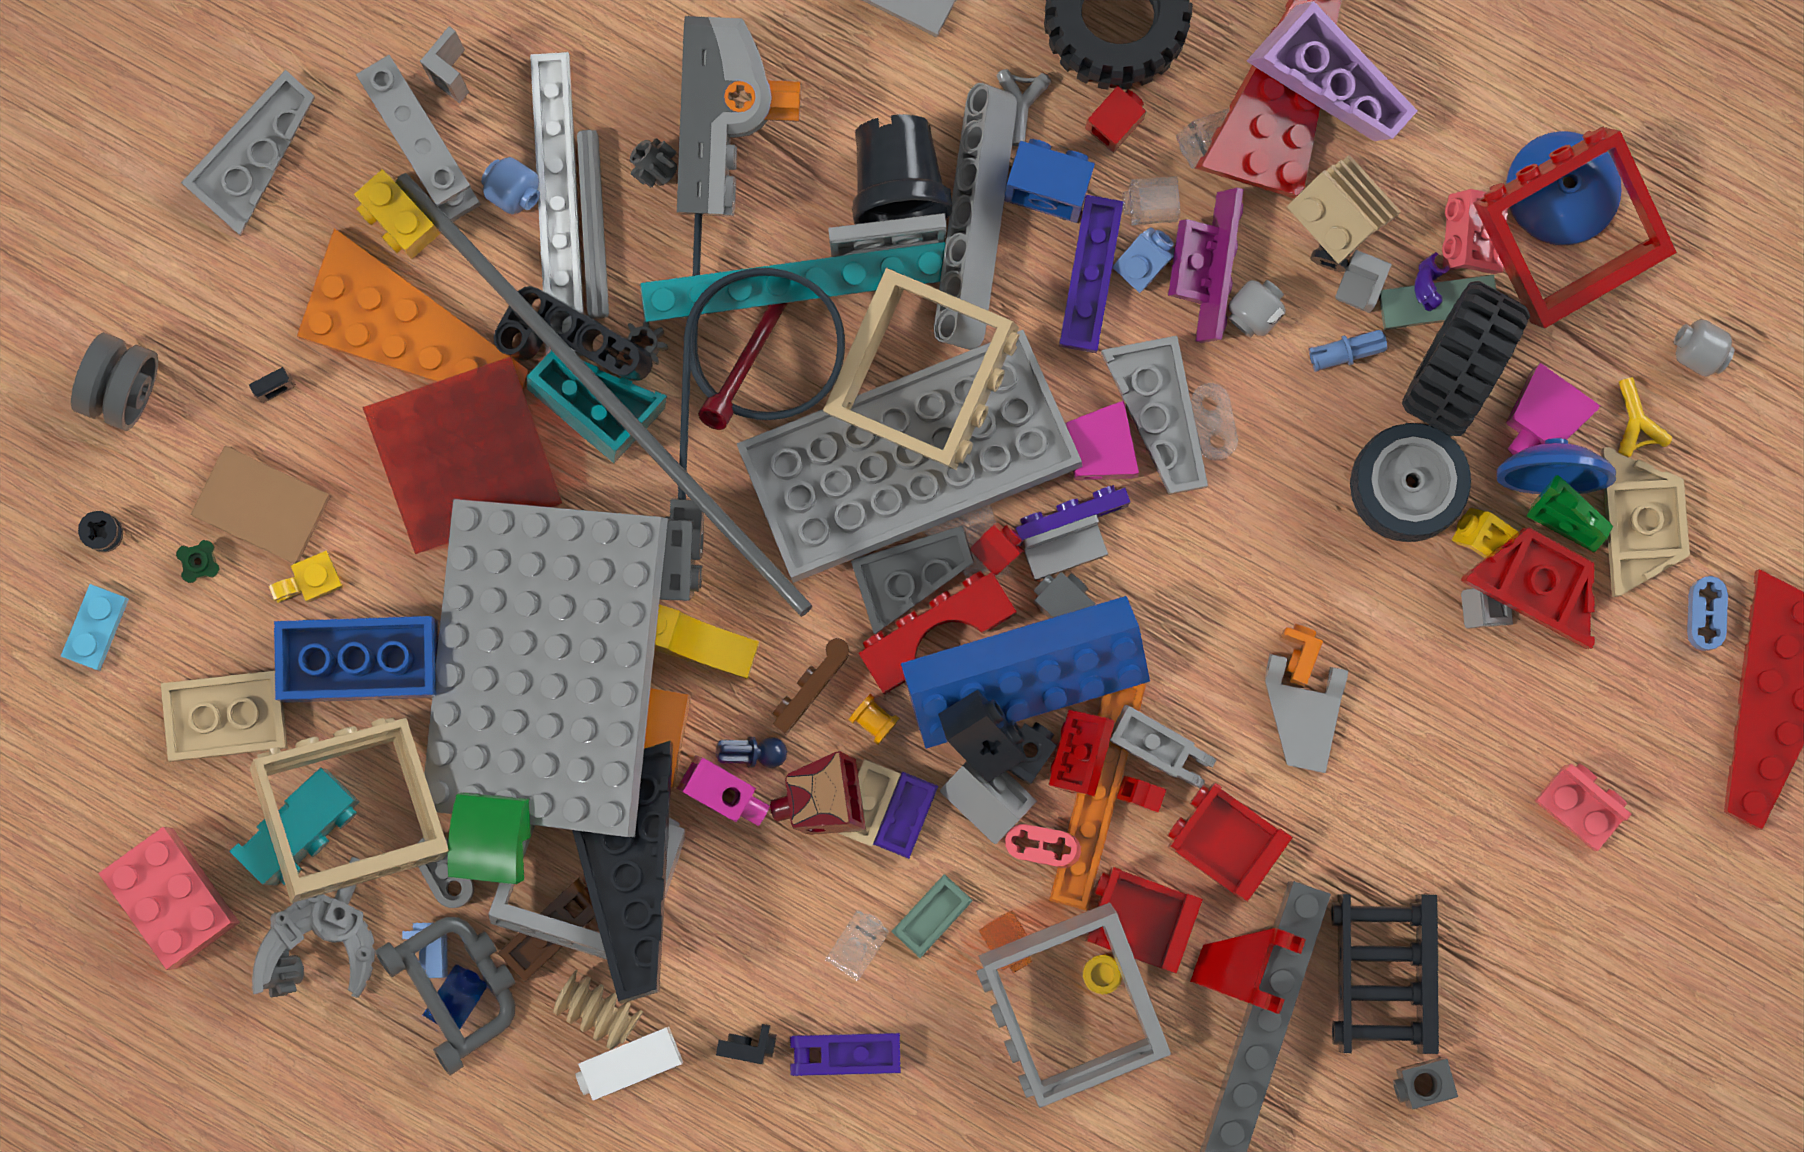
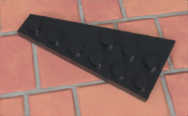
M671 741L644 749L635 837L572 830L617 999L621 1004L660 992L673 743Z

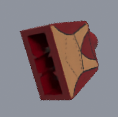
M841 751L834 752L788 773L785 777L787 795L772 799L770 802V810L775 821L779 822L790 819L793 829L805 834L814 835L866 830L856 759Z

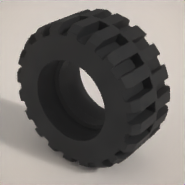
M1046 0L1044 10L1045 34L1049 35V46L1052 53L1059 54L1061 57L1060 64L1067 72L1071 69L1075 70L1078 73V80L1085 84L1088 83L1089 79L1099 82L1097 88L1109 90V86L1112 84L1119 85L1122 90L1131 89L1132 84L1139 82L1141 86L1152 82L1154 75L1157 73L1162 75L1170 68L1173 59H1177L1190 28L1193 3L1189 0H1149L1153 7L1154 19L1148 33L1141 39L1131 43L1114 44L1101 40L1087 28L1082 18L1084 0Z
M1481 281L1470 282L1454 304L1418 367L1402 401L1405 411L1449 436H1461L1464 434L1492 392L1522 337L1530 318V313L1526 306Z

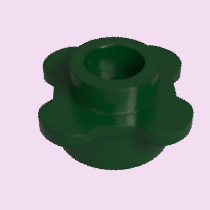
M202 540L199 545L193 547L181 546L177 550L176 557L182 563L183 572L181 577L184 581L194 583L197 578H213L219 573L220 567L216 563L213 554L215 549L213 543L208 540ZM196 558L201 559L200 565H195L194 561Z

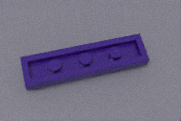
M1091 195L1085 196L1059 347L1097 353L1124 201Z

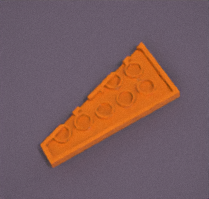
M334 228L297 334L299 339L518 409L527 383V376L530 373L528 369L510 356L501 353L495 345Z

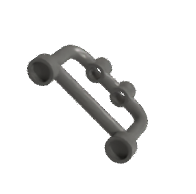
M459 917L440 919L395 948L388 942L375 950L379 961L390 977H394L403 970L407 971L447 1041L434 1048L433 1051L449 1076L464 1067L461 1061L462 1058L498 1036L510 1026L515 1016L516 1006L512 993L509 990L511 986L516 984L512 974L504 964L496 967L490 957L491 954L497 951L494 943L485 931L477 935L474 928L467 921ZM449 932H454L461 937L466 951L476 963L487 987L500 1005V1012L495 1019L466 1038L463 1037L415 953Z

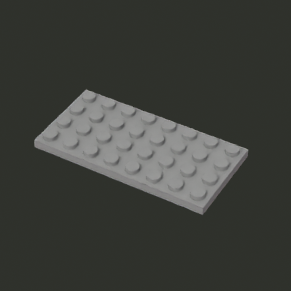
M1024 330L1017 332L1020 334L1016 343L1017 349L1012 356L1007 355L1001 368L1005 371L1002 383L996 392L991 391L985 404L989 407L986 419L980 428L975 427L969 440L973 443L970 455H966L963 464L959 463L957 470L825 413L823 409L737 443L738 450L793 583L1083 467L1082 460ZM990 343L857 395L851 411L943 450Z

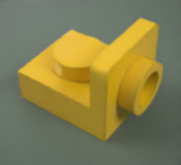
M1469 508L1466 514L1459 520L1452 541L1458 545L1469 547L1483 558H1486L1517 534L1518 531L1491 512Z

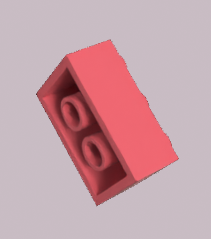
M160 828L98 873L166 970L177 969L240 923L173 828Z

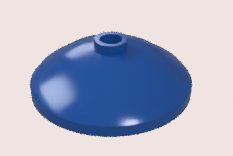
M1559 131L1535 138L1525 145L1514 158L1507 174L1506 184L1516 179V173L1522 168L1532 164L1539 166L1550 159L1549 154L1565 145H1571L1572 147L1584 140L1583 135L1575 132ZM1605 152L1509 208L1517 223L1536 239L1553 245L1579 244L1598 235L1615 216L1621 200V178L1610 154ZM1571 177L1575 182V187H1565L1563 178Z
M1562 438L1547 439L1545 444L1528 447L1506 459L1497 468V481L1499 484L1511 490L1530 494H1540L1555 475L1562 477L1579 494L1605 489L1616 481V469L1608 460L1585 447L1568 444V440Z

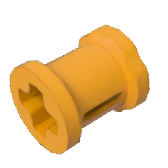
M869 694L848 720L852 724L857 722L874 736V742L879 745L900 718L897 715H889L874 702L875 697Z

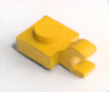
M327 550L291 565L295 577L281 580L269 586L272 596L277 603L290 599L300 593L303 594L305 601L308 603L343 588Z

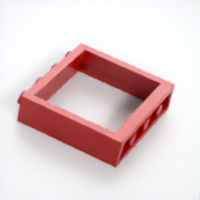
M1602 126L1595 131H1587L1583 134L1584 140L1572 147L1571 145H1565L1549 154L1550 159L1539 166L1532 164L1522 168L1516 173V179L1505 185L1504 183H1499L1489 187L1490 191L1483 194V198L1473 203L1521 304L1525 305L1530 313L1529 321L1531 324L1545 329L1677 253L1620 130L1604 128ZM1609 151L1649 239L1543 299L1502 211Z

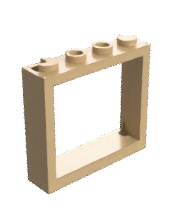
M886 268L823 411L843 422L957 470L959 463L963 464L966 455H970L973 443L969 440L975 427L980 428L986 419L989 407L985 404L991 391L996 392L1002 383L1005 371L1001 368L1007 355L1012 356L1017 349L1016 343L1020 336L1017 332L1020 327L1007 318ZM904 290L996 328V332L943 450L851 411Z
M394 717L386 720L381 718L372 722V727L357 731L355 726L347 727L336 731L333 734L334 738L319 741L318 737L307 738L295 744L296 748L282 752L280 747L270 748L268 752L257 754L258 758L253 759L250 772L291 903L443 860L449 852L407 718L396 721ZM394 742L425 842L299 878L268 776Z

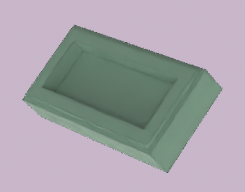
M944 874L891 932L921 958L973 900Z

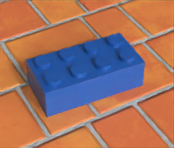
M432 616L274 621L275 700L294 703L417 699L436 696L438 620Z

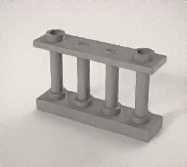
M387 55L357 73L356 76L436 206L452 222L479 207L481 204L472 191L470 184L391 56Z

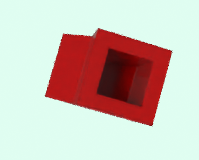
M1124 776L1116 799L1154 813H1159L1167 789L1140 779Z

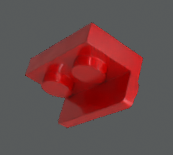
M1068 710L1066 721L1061 728V739L1056 758L1051 765V777L1048 785L1066 792L1095 797L1115 721L1101 716Z

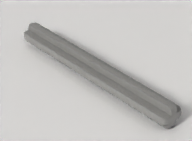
M582 130L577 133L587 311L589 317L601 319L608 317L609 304L599 137L596 130Z

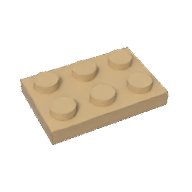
M275 670L161 683L168 761L174 762L269 751L270 748L275 747L288 749L283 702L275 700Z

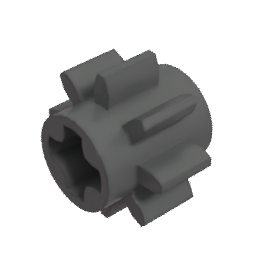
M657 138L653 142L644 140L634 148L630 155V162L635 166L630 174L643 185L647 184L650 188L655 183L659 186L664 185L676 173L677 164L672 158L677 152L665 141L661 142Z
M645 320L643 326L637 328L629 323L630 334L627 339L635 343L641 342L643 336H648L653 346H646L645 349L650 353L653 363L659 365L657 357L659 350H668L667 344L657 340L664 334L663 328L660 327L653 331L650 329L649 322H645ZM627 354L623 355L626 361L632 359Z
M287 949L282 953L273 970L271 981L263 985V989H269L271 998L285 996L288 993L297 991L296 984H300L304 977V966L301 959L297 955L289 956V950Z

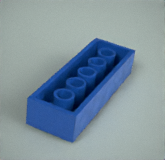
M1127 596L901 663L915 718L926 749L948 742L938 714L977 689L988 701L994 699L999 704L1005 719L1009 723L1012 720L1017 722L1150 682L1140 628Z

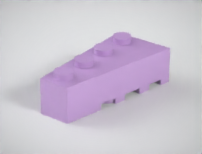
M1314 1L1296 5L1247 60L1248 63L1373 141L1393 139L1417 112L1414 106Z

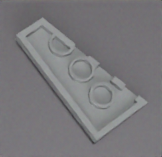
M285 70L181 183L241 236L312 105L315 96Z
M1172 336L1101 350V355L1168 494L1172 495L1207 488L1208 483L1178 337Z

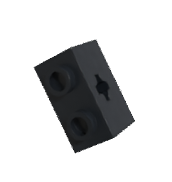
M978 689L938 714L947 741L987 783L1027 759L1021 744L1025 741V737L1020 727L1013 720L1008 723L999 704L994 699L988 701Z

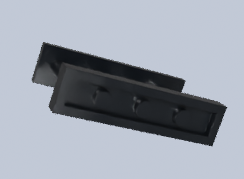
M1338 894V902H1332L1331 923L1332 926H1338V1021L1332 1022L1333 1045H1339V1052L1352 1053V1041H1411L1412 1045H1417V1053L1439 1054L1437 895H1416V903H1410V907L1351 906V894ZM1351 922H1410V926H1416V942H1411L1410 946H1351ZM1351 961L1410 962L1411 966H1416V982H1411L1410 986L1351 985ZM1351 1001H1410L1411 1005H1417V1021H1411V1025H1352Z

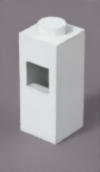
M668 1026L579 1063L581 1071L575 1073L583 1095L590 1093L594 1101L683 1064V1060Z

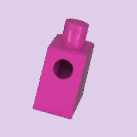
M1539 363L1530 372L1506 423L1508 426L1519 433L1508 450L1515 455L1528 447L1545 444L1547 439L1562 438L1567 440L1599 409L1600 405L1542 363Z
M1124 401L1117 402L1065 423L1082 460L1083 467L1073 471L1075 480L1138 478L1139 470Z
M695 755L676 788L734 822H737L741 816L759 826L770 807L768 804L752 796L756 789L755 787L698 755ZM727 788L735 791V797L730 803L722 800V794Z

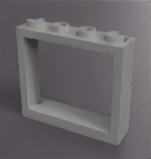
M669 818L665 898L685 841V829L679 827L680 823ZM530 824V833L532 836L535 825ZM531 838L523 841V859ZM499 883L488 914L491 924L607 960L599 932L508 905L514 884Z
M1110 902L978 956L983 968L976 972L985 993L992 990L997 1002L990 1006L998 1028L1007 1027L1011 1038L1004 1041L1012 1063L1020 1061L1025 1074L1018 1076L1026 1098L1034 1096L1039 1108L1171 1055L1121 922ZM1103 927L1145 1039L1041 1081L997 969Z

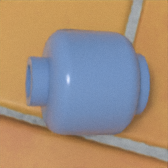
M512 157L494 160L483 173L481 182L484 185L483 193L485 198L506 213L513 215L520 213L524 209L530 210L540 197V191L537 190L539 178L536 172Z

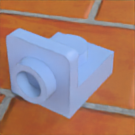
M413 923V931H402V939L411 938L433 923ZM447 934L419 951V962L423 969L426 970L429 978L448 977Z

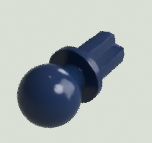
M748 737L747 740H720L716 746L718 762L746 764L748 768H754L757 760L767 768H776L782 765L787 757L786 745L782 740L775 737L765 738L759 745H757L755 737Z

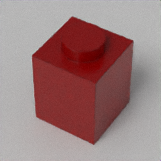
M1117 86L1087 119L1085 129L1114 153L1144 120L1146 110L1143 108L1144 102L1133 91L1127 89L1124 92Z

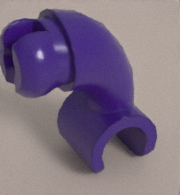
M1437 252L1420 262L1419 272L1415 280V296L1418 303H1421L1426 311H1432L1443 302V297L1436 291L1437 288L1433 281L1450 269L1448 265L1442 269L1436 266L1434 260L1439 255Z

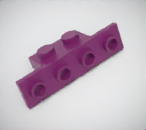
M1241 188L1217 192L1212 226L1189 219L1180 220L1178 224L1168 296L1200 304L1195 342L1205 343L1222 340L1223 332L1227 326L1226 308L1228 295L1233 285L1231 273L1233 259L1238 250V225L1243 214L1242 197L1244 189Z

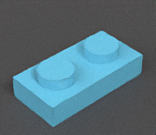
M89 584L61 657L100 671L129 599Z

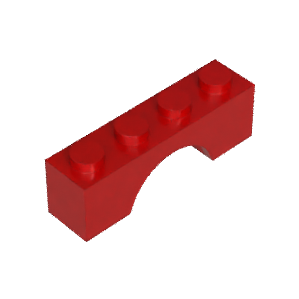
M982 571L973 574L962 582L965 587L963 590L951 596L949 591L942 593L929 602L930 610L920 616L913 611L895 623L898 629L884 636L881 631L862 643L865 649L859 652V655L884 695L906 682L901 663L916 659L917 650L922 639L935 627L953 622L964 623L985 634L1017 614L993 572L986 576Z

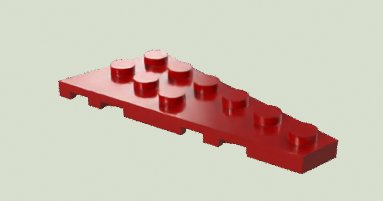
M1758 569L1755 570L1754 576L1755 590L1753 604L1750 606V628L1748 643L1745 645L1738 698L1739 712L1737 725H1735L1733 740H1735L1732 765L1729 767L1724 813L1757 830H1763L1804 746V592Z

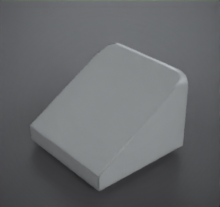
M1474 588L1462 591L1465 628L1513 625L1511 608Z

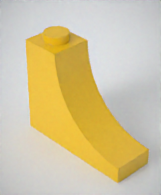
M659 604L654 650L748 679L759 641L692 618L679 610Z

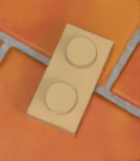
M864 759L858 777L866 830L838 834L872 847L901 774Z

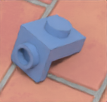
M1150 227L1137 237L1112 268L1141 293L1167 263L1173 260L1174 243L1167 234Z

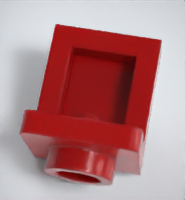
M999 522L990 527L970 548L973 554L995 576L1024 551L1019 545L1022 542L1020 536L1008 524L1002 527Z

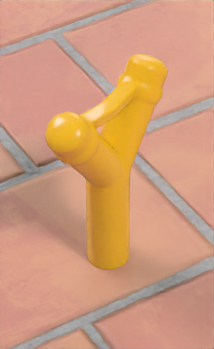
M1631 377L1618 381L1629 416L1618 453L1631 457L1634 450L1645 445L1659 444L1662 447H1667L1672 442V436L1644 414L1634 378ZM1640 430L1653 439L1635 445Z

